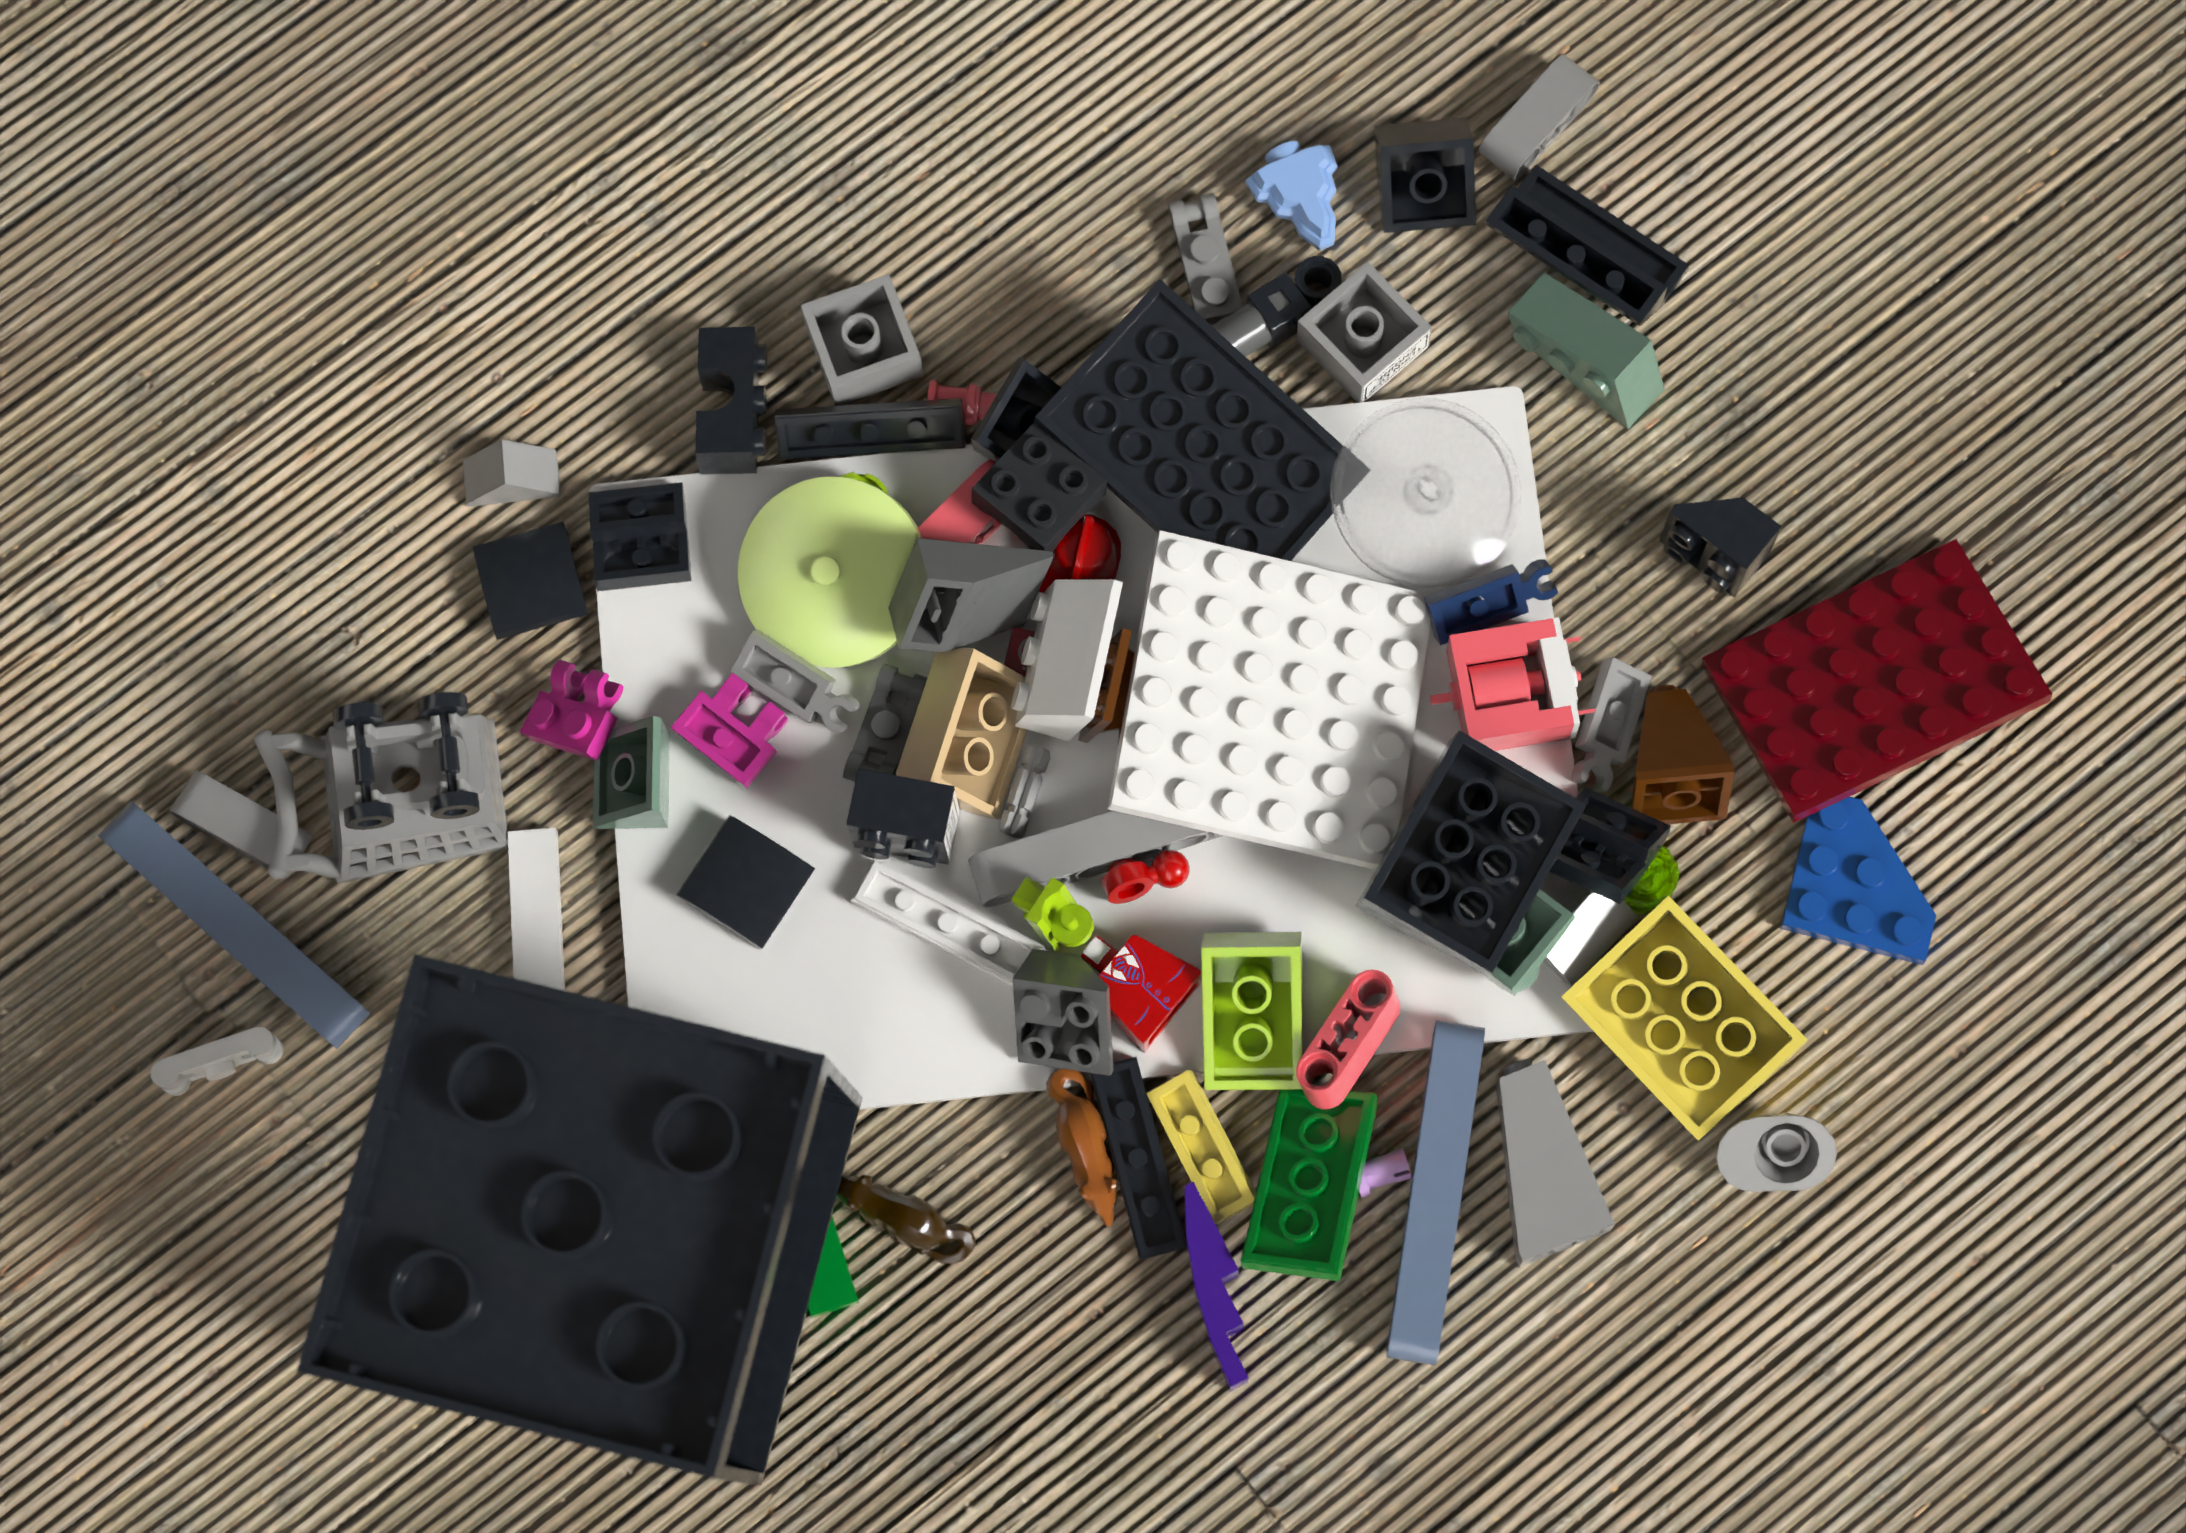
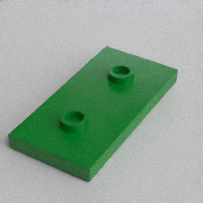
M1302 1089L1279 1090L1240 1262L1243 1269L1340 1281L1379 1101L1376 1093L1350 1090L1346 1098L1338 1106L1331 1109H1320L1313 1106L1307 1100Z

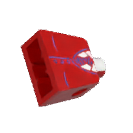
M1134 934L1119 951L1097 935L1081 955V958L1088 965L1100 973L1099 977L1109 986L1111 1018L1144 1053L1202 983V971L1197 967Z

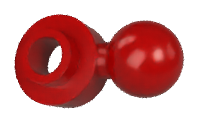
M1165 850L1154 858L1150 866H1146L1144 862L1134 861L1129 858L1113 863L1108 867L1107 874L1102 878L1101 884L1110 903H1128L1145 895L1154 884L1170 889L1181 886L1189 876L1190 866L1187 858L1182 853L1176 850Z

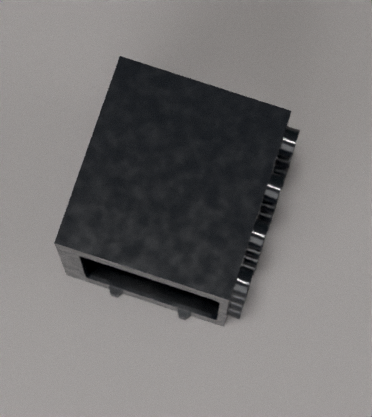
M414 954L296 1372L713 1479L762 1486L863 1097L828 1057L823 1054Z

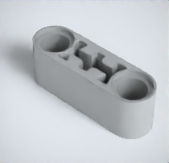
M1560 55L1491 129L1481 143L1479 153L1513 180H1518L1586 107L1597 92L1600 82L1566 55Z
M194 770L169 812L186 824L268 869L278 834L277 814L213 778ZM299 826L292 855L303 854L313 838L312 835ZM287 872L285 878H288L291 872Z

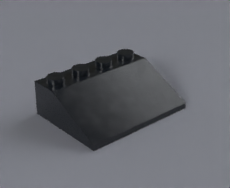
M1459 730L1447 743L1355 906L1405 935L1492 974L1587 804Z

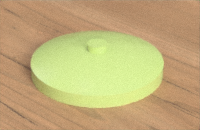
M827 476L794 484L778 493L762 507L750 524L743 539L738 560V586L745 611L756 630L763 632L814 666L843 668L871 661L883 655L897 644L888 607L916 538H922L920 531L911 516L899 502L886 492L868 483L852 478Z

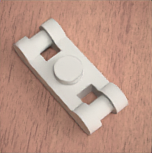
M254 1027L157 1061L152 1066L150 1072L153 1083L168 1094L179 1096L189 1089L192 1081L207 1077V1080H218L228 1077L236 1072V1066L258 1059L262 1063L273 1064L282 1057L284 1051L283 1044L268 1029Z

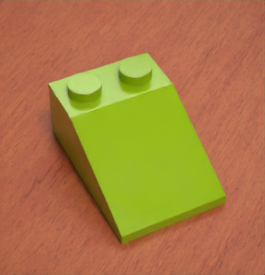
M1302 932L1204 933L1201 959L1205 1090L1302 1089L1296 1076L1297 1064L1303 1056Z

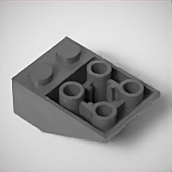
M916 538L888 607L898 647L902 649L947 652L1011 630L1013 627L1024 625L1054 557L1053 552Z

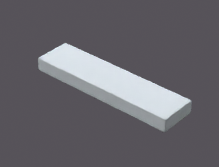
M556 828L508 831L514 979L565 991L558 831Z
M875 858L851 899L852 904L1012 987V978L1032 949L1045 950V946Z

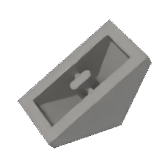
M501 439L463 460L467 507L561 497L556 449Z

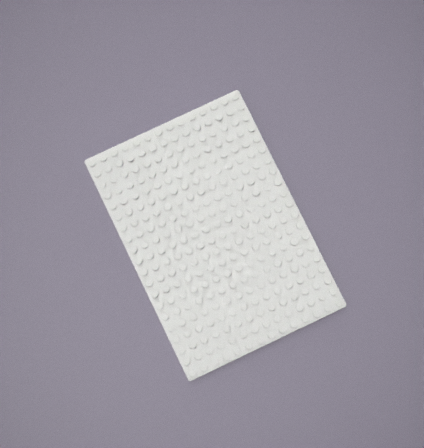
M1511 386L1304 409L1371 471L1294 557L1292 562L1418 592L1434 594L1511 564L1521 574L1531 562L1540 559L1546 560L1524 396L1520 388ZM967 444L966 448L892 452L757 467V473L701 475L700 473L593 485L589 492L682 482L692 581L597 591L602 670L609 675L608 681L619 683L623 686L620 699L610 711V713L618 718L614 728L651 716H657L662 718L670 735L668 828L615 829L628 1007L826 1055L863 1097L860 1110L1047 1090L1046 1082L1050 1074L1062 1068L1018 1062L1012 986L852 904L851 901L873 858L860 854V848H854L846 826L855 785L854 781L843 778L846 761L853 750L882 665L885 663L899 669L898 673L914 677L915 674L928 677L936 654L935 651L902 649L898 647L897 643L883 655L863 664L843 668L817 667L836 679L830 692L836 696L842 694L850 695L860 704L858 710L853 712L846 710L842 706L837 707L836 715L838 719L848 725L847 730L841 733L830 731L824 725L820 714L816 716L814 721L806 722L749 685L748 687L752 690L751 694L740 707L731 712L733 716L747 727H750L762 709L771 702L782 710L789 720L782 730L768 741L776 749L777 753L747 789L671 729V726L700 691H703L710 698L717 694L724 682L732 674L730 670L750 633L756 630L741 600L738 586V560L742 542L750 524L762 507L774 496L786 488L805 480L827 476L840 477L851 472L866 475L867 472L877 477L885 485L888 494L901 504L918 528L979 466L990 459L974 451L972 444ZM1106 487V495L1085 515H1094L1106 520L1116 530L1121 541V558L1116 580L1123 582L1111 638L1122 628L1132 630L1128 648L1135 653L1157 532ZM1003 524L982 544L1029 549ZM1548 575L1542 576L1537 584L1549 581ZM1552 599L1526 600L1528 613L1486 629L1554 618ZM1033 605L1024 625L1017 628L1031 631L1036 630L1037 621L1031 619ZM1430 626L1400 826L1447 743L1459 730L1461 731L1458 710H1453L1452 702L1431 705L1430 695L1450 692L1449 683L1452 682L1446 653L1448 643L1440 646L1434 637L1432 626ZM1012 629L958 648H974L1004 665ZM1536 655L1524 657L1526 671H1537ZM892 691L888 703L904 707L907 695ZM1543 694L1531 696V701L1538 700L1539 711L1546 710ZM1027 730L999 819H991L960 810L949 865L937 863L936 868H922L909 864L907 862L908 857L889 854L887 860L879 861L1045 946L1031 925L1023 918L1024 911L1016 907L1012 901L998 906H982L968 860L971 856L981 851L1113 811L1107 808L1118 751L1119 730L1099 733L1088 743L1078 741L1080 731L1070 741ZM1571 739L1496 751L1573 797L1578 795L1577 783L1573 782L1571 777L1574 768ZM1028 744L1041 746L1049 750L1050 760L1046 772H1041L1043 781L1032 814H1027L1029 823L1025 835L1022 838L1007 836L1000 832L999 823L1004 810L1009 809L1006 803L1017 770L1023 767L1021 765V758L1024 749ZM870 751L867 761L881 765L886 755ZM728 815H732L764 834L815 868L763 949H757L721 923L712 921L676 896ZM1222 836L1177 850L1187 858L1190 866L1187 880L1177 888H1164L1159 884H1154L1149 892L1134 901L1113 904L1108 901L1101 884V880L1107 872L1065 885L1076 903L1086 908L1091 914L1094 921V930L1091 937L1084 944L1078 947L1062 945L1058 951L1059 953L1074 954L1081 957L1085 948L1097 935L1119 951L1134 934L1202 971L1201 946L1204 933L1302 932L1303 1054L1352 980L1359 973L1366 970L1382 971L1391 979L1401 1007L1397 1020L1374 1055L1431 1049L1436 1020L1484 1027V1043L1594 1032L1561 997L1571 986L1544 962L1539 966V974L1536 981L1529 988L1518 992L1514 996L1498 987L1469 964L1395 930L1356 907L1355 905L1375 869ZM1154 858L1141 862H1144L1146 866H1150ZM1551 872L1548 873L1540 887L1541 891L1571 913L1592 892ZM1045 946V951H1052V952H1054L1053 950H1051V949H1049V948H1047V947ZM1092 968V970L1099 976L1100 973L1097 972L1094 968ZM1202 983L1145 1053L1133 1043L1111 1018L1113 1063L1137 1057L1142 1080L1178 1076L1187 1070H1192L1195 1074L1204 1073ZM1381 993L1373 994L1366 999L1364 1004L1369 1006L1377 1005L1383 1001L1386 995ZM1079 1071L1093 1085L1090 1073ZM1067 1080L1064 1083V1088L1081 1086L1080 1083L1074 1080Z

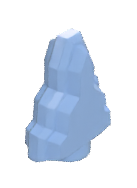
M1290 141L1273 148L1264 158L1267 165L1257 170L1245 180L1250 192L1257 202L1268 203L1276 217L1291 220L1299 236L1318 251L1333 246L1336 217L1330 202L1336 193L1332 175L1337 170V163L1331 146L1318 145L1302 150L1297 141Z

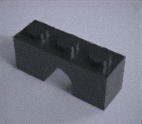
M755 326L699 328L698 373L702 390L722 391L733 396L731 401L720 409L696 411L695 454L701 475L757 473V456L765 455V428L758 427V414H766L767 409L765 385L759 386V372H767L766 344H758Z

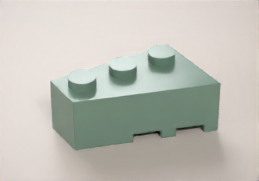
M1545 272L1508 311L1514 331L1512 336L1523 349L1528 352H1535L1627 429L1637 421L1665 390L1651 339Z

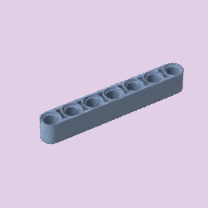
M130 801L98 835L336 1049L371 1014L133 801Z
M1440 1020L1435 1022L1386 1358L1435 1366L1437 1364L1484 1044V1027Z

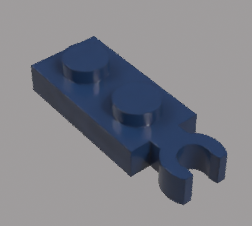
M1545 559L1531 562L1524 572L1519 574L1518 570L1511 564L1424 597L1435 639L1441 646L1448 643L1449 635L1483 630L1528 613L1529 610L1526 602L1528 599L1548 600L1558 594V590L1551 580L1537 584L1542 576L1553 572L1552 567Z

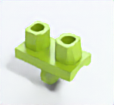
M1027 876L1012 897L1011 901L1013 904L1024 911L1023 918L1031 925L1043 944L1054 952H1058L1062 945L1078 947L1084 944L1093 933L1094 921L1089 911L1083 906L1078 905L1064 883L1053 877L1045 887Z

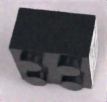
M858 769L846 822L854 848H860V854L873 859L887 860L889 854L908 857L907 862L909 864L922 868H936L937 863L949 865L960 814L955 787Z

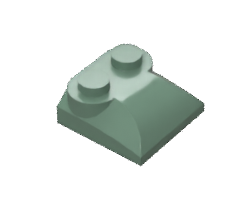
M1539 889L1493 973L1489 974L1474 966L1472 967L1498 987L1515 996L1518 992L1529 988L1536 981L1539 974V966L1576 917Z

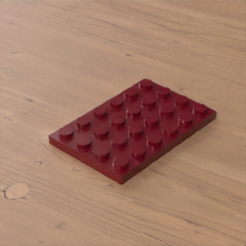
M1957 539L1702 657L1701 663L1793 823L2049 703L2053 695Z

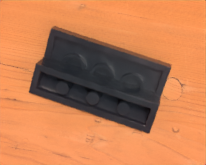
M1536 164L1518 188L1513 185L1509 188L1485 220V225L1639 326L1664 305L1686 275L1690 266Z

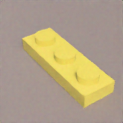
M1187 1070L1146 1093L1191 1182H1194L1214 1223L1220 1224L1252 1206L1256 1191L1194 1071Z

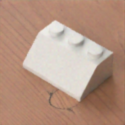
M1055 580L1044 593L1038 592L1031 613V619L1037 621L1034 637H1028L1021 658V664L1027 665L1024 682H1018L1011 703V709L1017 710L1014 726L1070 741L1094 718L1123 582L1117 580Z

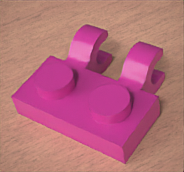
M558 660L553 666L550 675L551 693L540 690L520 733L531 741L597 761L618 720L610 711L620 699L623 686L619 683L608 681L609 675L607 673L592 669L587 675L574 671L576 666L573 663ZM584 692V703L578 702L579 696Z
M732 673L713 698L700 691L671 726V729L747 789L777 753L776 749L768 741L782 730L789 719L782 710L771 702L762 709L750 727H747L733 716L731 712L745 702L752 690L746 682Z

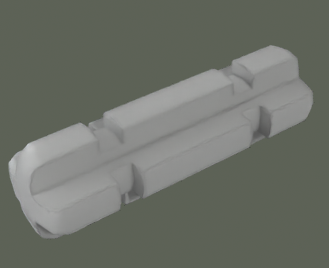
M1028 744L1024 749L1021 758V765L1023 767L1017 770L1006 803L1009 809L1004 810L999 823L1000 832L1007 836L1022 838L1025 835L1029 823L1027 814H1032L1043 781L1041 772H1046L1050 760L1049 750L1041 746Z

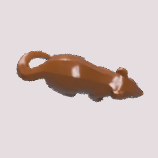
M1068 1069L1056 1070L1050 1074L1046 1087L1050 1096L1060 1105L1056 1112V1129L1060 1146L1069 1155L1074 1181L1077 1185L1081 1186L1078 1192L1106 1226H1111L1114 1219L1116 1179L1111 1178L1114 1174V1167L1110 1157L1107 1156L1104 1144L1107 1138L1102 1119L1096 1110L1098 1104L1093 1102L1092 1086L1079 1071ZM1074 1080L1080 1083L1085 1090L1088 1100L1077 1097L1064 1088L1065 1081Z

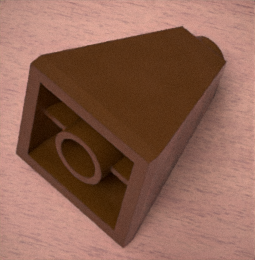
M1660 685L1653 688L1650 692H1647L1631 808L1666 824L1726 819L1735 773L1733 762L1686 689H1678L1673 685Z

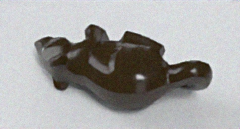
M861 1175L859 1177L842 1176L837 1197L844 1206L853 1212L858 1211L860 1213V1220L864 1224L881 1226L890 1232L893 1241L904 1246L917 1248L921 1255L928 1254L932 1259L941 1264L953 1265L960 1263L972 1253L976 1242L972 1229L963 1224L946 1225L941 1213L925 1200L914 1195L904 1196L893 1192L892 1189L886 1186L872 1184V1177L868 1175ZM958 1240L960 1242L959 1249L949 1255L931 1250V1247L946 1241Z

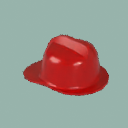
M1084 515L1069 530L1053 551L1054 557L1038 592L1044 593L1055 580H1116L1121 558V541L1116 530L1106 520L1094 515Z

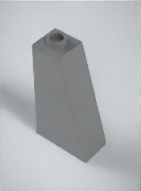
M1530 1058L1518 1061L1504 1068L1505 1076L1500 1077L1496 1085L1514 1252L1519 1268L1608 1233L1615 1225L1546 1061L1532 1064Z

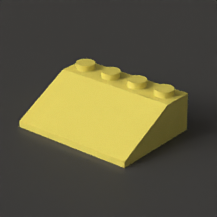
M1669 896L1561 996L1698 1141L1807 1043V1038Z

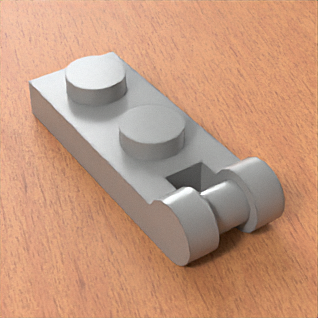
M1214 193L1200 195V200L1186 204L1182 200L1169 202L1168 207L1193 309L1209 324H1214L1241 308L1242 302L1219 217L1217 201ZM1204 219L1206 229L1190 233L1188 222Z

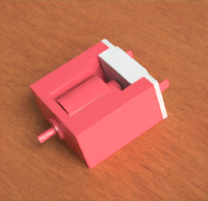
M1559 617L1449 635L1446 653L1452 682L1449 683L1450 692L1430 695L1431 705L1452 702L1453 710H1458L1461 731L1494 751L1575 738L1580 725L1579 715L1595 713L1596 708L1581 711L1577 709L1578 697L1576 687H1578V681L1581 680L1580 671H1576L1574 666H1571L1567 643L1580 641L1581 636L1563 639ZM1536 655L1538 670L1527 672L1524 657ZM1543 694L1546 710L1539 711L1538 700L1531 701V696Z

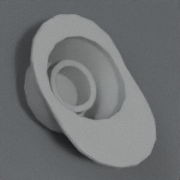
M1791 1113L1757 1116L1739 1121L1730 1127L1721 1138L1716 1154L1719 1171L1726 1181L1740 1190L1752 1192L1797 1191L1813 1188L1825 1181L1834 1169L1837 1157L1834 1138L1824 1125L1813 1118Z

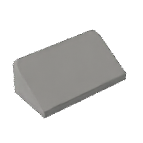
M1591 892L1575 909L1573 914L1576 918L1543 962L1572 987L1638 919V916L1624 900L1618 904Z

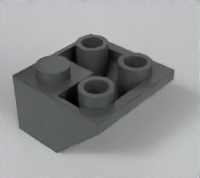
M1032 949L1012 978L1018 1062L1111 1076L1114 1068L1109 986L1079 955Z

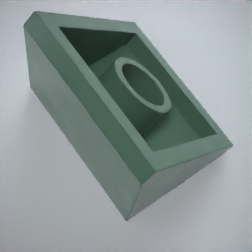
M651 716L612 730L598 760H594L593 828H668L670 735L661 717Z

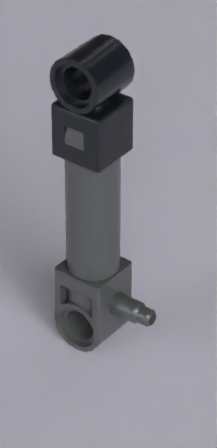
M1324 256L1309 257L1298 265L1294 282L1287 273L1281 274L1247 295V301L1244 306L1211 326L1245 357L1266 344L1273 349L1297 334L1298 320L1341 284V271L1338 265ZM1311 283H1320L1323 284L1327 289L1323 291H1313L1309 289L1307 285Z

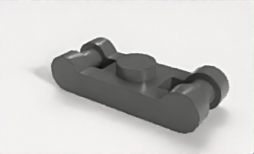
M885 663L882 665L853 750L846 761L843 778L855 782L858 769L896 775L928 677L919 674L910 677L898 673L899 669ZM892 691L907 695L904 707L888 703ZM870 751L886 755L881 765L867 761Z

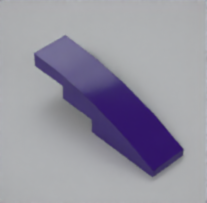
M1194 1182L1185 1185L1187 1248L1194 1291L1210 1346L1231 1392L1247 1384L1249 1380L1228 1338L1243 1330L1244 1326L1224 1286V1283L1238 1277L1239 1270Z

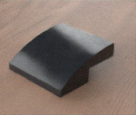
M682 482L589 492L590 533L593 540L594 581L597 591L692 581L686 505Z
M564 521L473 546L486 605L497 640L588 615L581 580L575 566Z
M1585 787L1575 798L1587 805L1549 872L1620 904L1635 887L1656 857L1670 833L1671 826Z
M728 815L676 896L712 921L721 923L757 949H763L815 868L764 834L732 815Z

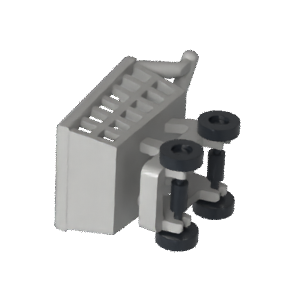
M440 692L424 696L418 700L419 717L422 718L419 720L383 722L382 706L376 703L362 702L346 704L334 709V726H330L327 735L321 736V739L296 732L273 734L269 730L258 732L255 735L254 741L274 782L278 820V834L268 874L274 879H283L287 876V872L305 871L336 878V882L341 884L508 849V829L494 719H488L483 715L463 716L468 713L467 696L459 692ZM290 749L307 756L323 759L334 858L315 853L292 855L298 834L293 776L281 750ZM412 767L420 773V783L413 791L401 792L393 786V776L400 768ZM360 848H366V849H362V850H357V851H352V852H351V850L360 849ZM393 856L392 858H387V859H382V860L376 861V859ZM365 861H366V863H364V864H359V865L350 866V864H355V863H360V862H365Z

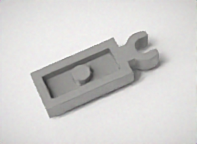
M759 630L750 633L730 670V673H734L744 682L806 722L814 721L816 716L820 714L824 725L835 733L844 732L848 728L845 722L838 719L836 715L837 707L842 706L846 710L853 712L858 710L860 706L859 702L850 695L842 694L836 696L830 692L836 679Z
M1614 657L1603 659L1587 710L1594 708L1596 710L1595 713L1585 714L1575 744L1576 748L1585 751L1586 754L1584 760L1579 761L1573 768L1571 776L1573 782H1586L1589 772L1592 770L1596 778L1592 790L1597 793L1609 790L1613 782V772L1610 764L1620 765L1625 762L1652 678L1651 675Z

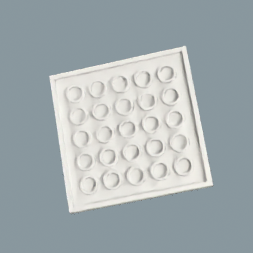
M1160 530L1155 536L1107 809L1376 870L1400 826L1431 619L1427 612L1424 597L1431 594Z

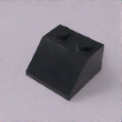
M1467 118L1374 126L1376 170L1384 233L1476 225L1474 142Z

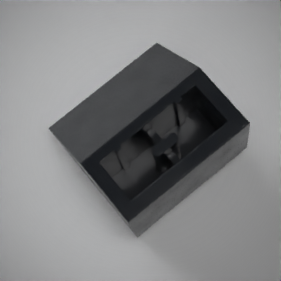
M1745 498L1675 504L1668 514L1659 541L1664 544L1665 552L1673 560L1683 565L1688 562L1702 573L1701 577L1708 586L1719 593L1726 591L1735 598L1770 555L1782 526Z

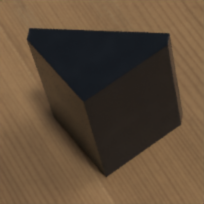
M1019 357L971 438L974 451L997 462L1034 423V417L1061 387L1025 359Z

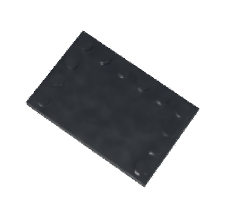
M1161 279L1156 282L1033 419L1034 422L1107 480V488L1157 533L1161 530L1288 561L1294 559L1371 471Z

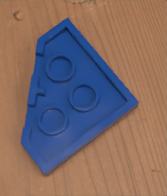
M1847 797L1807 816L1780 929L1923 965L1927 959L1936 914L1861 799Z

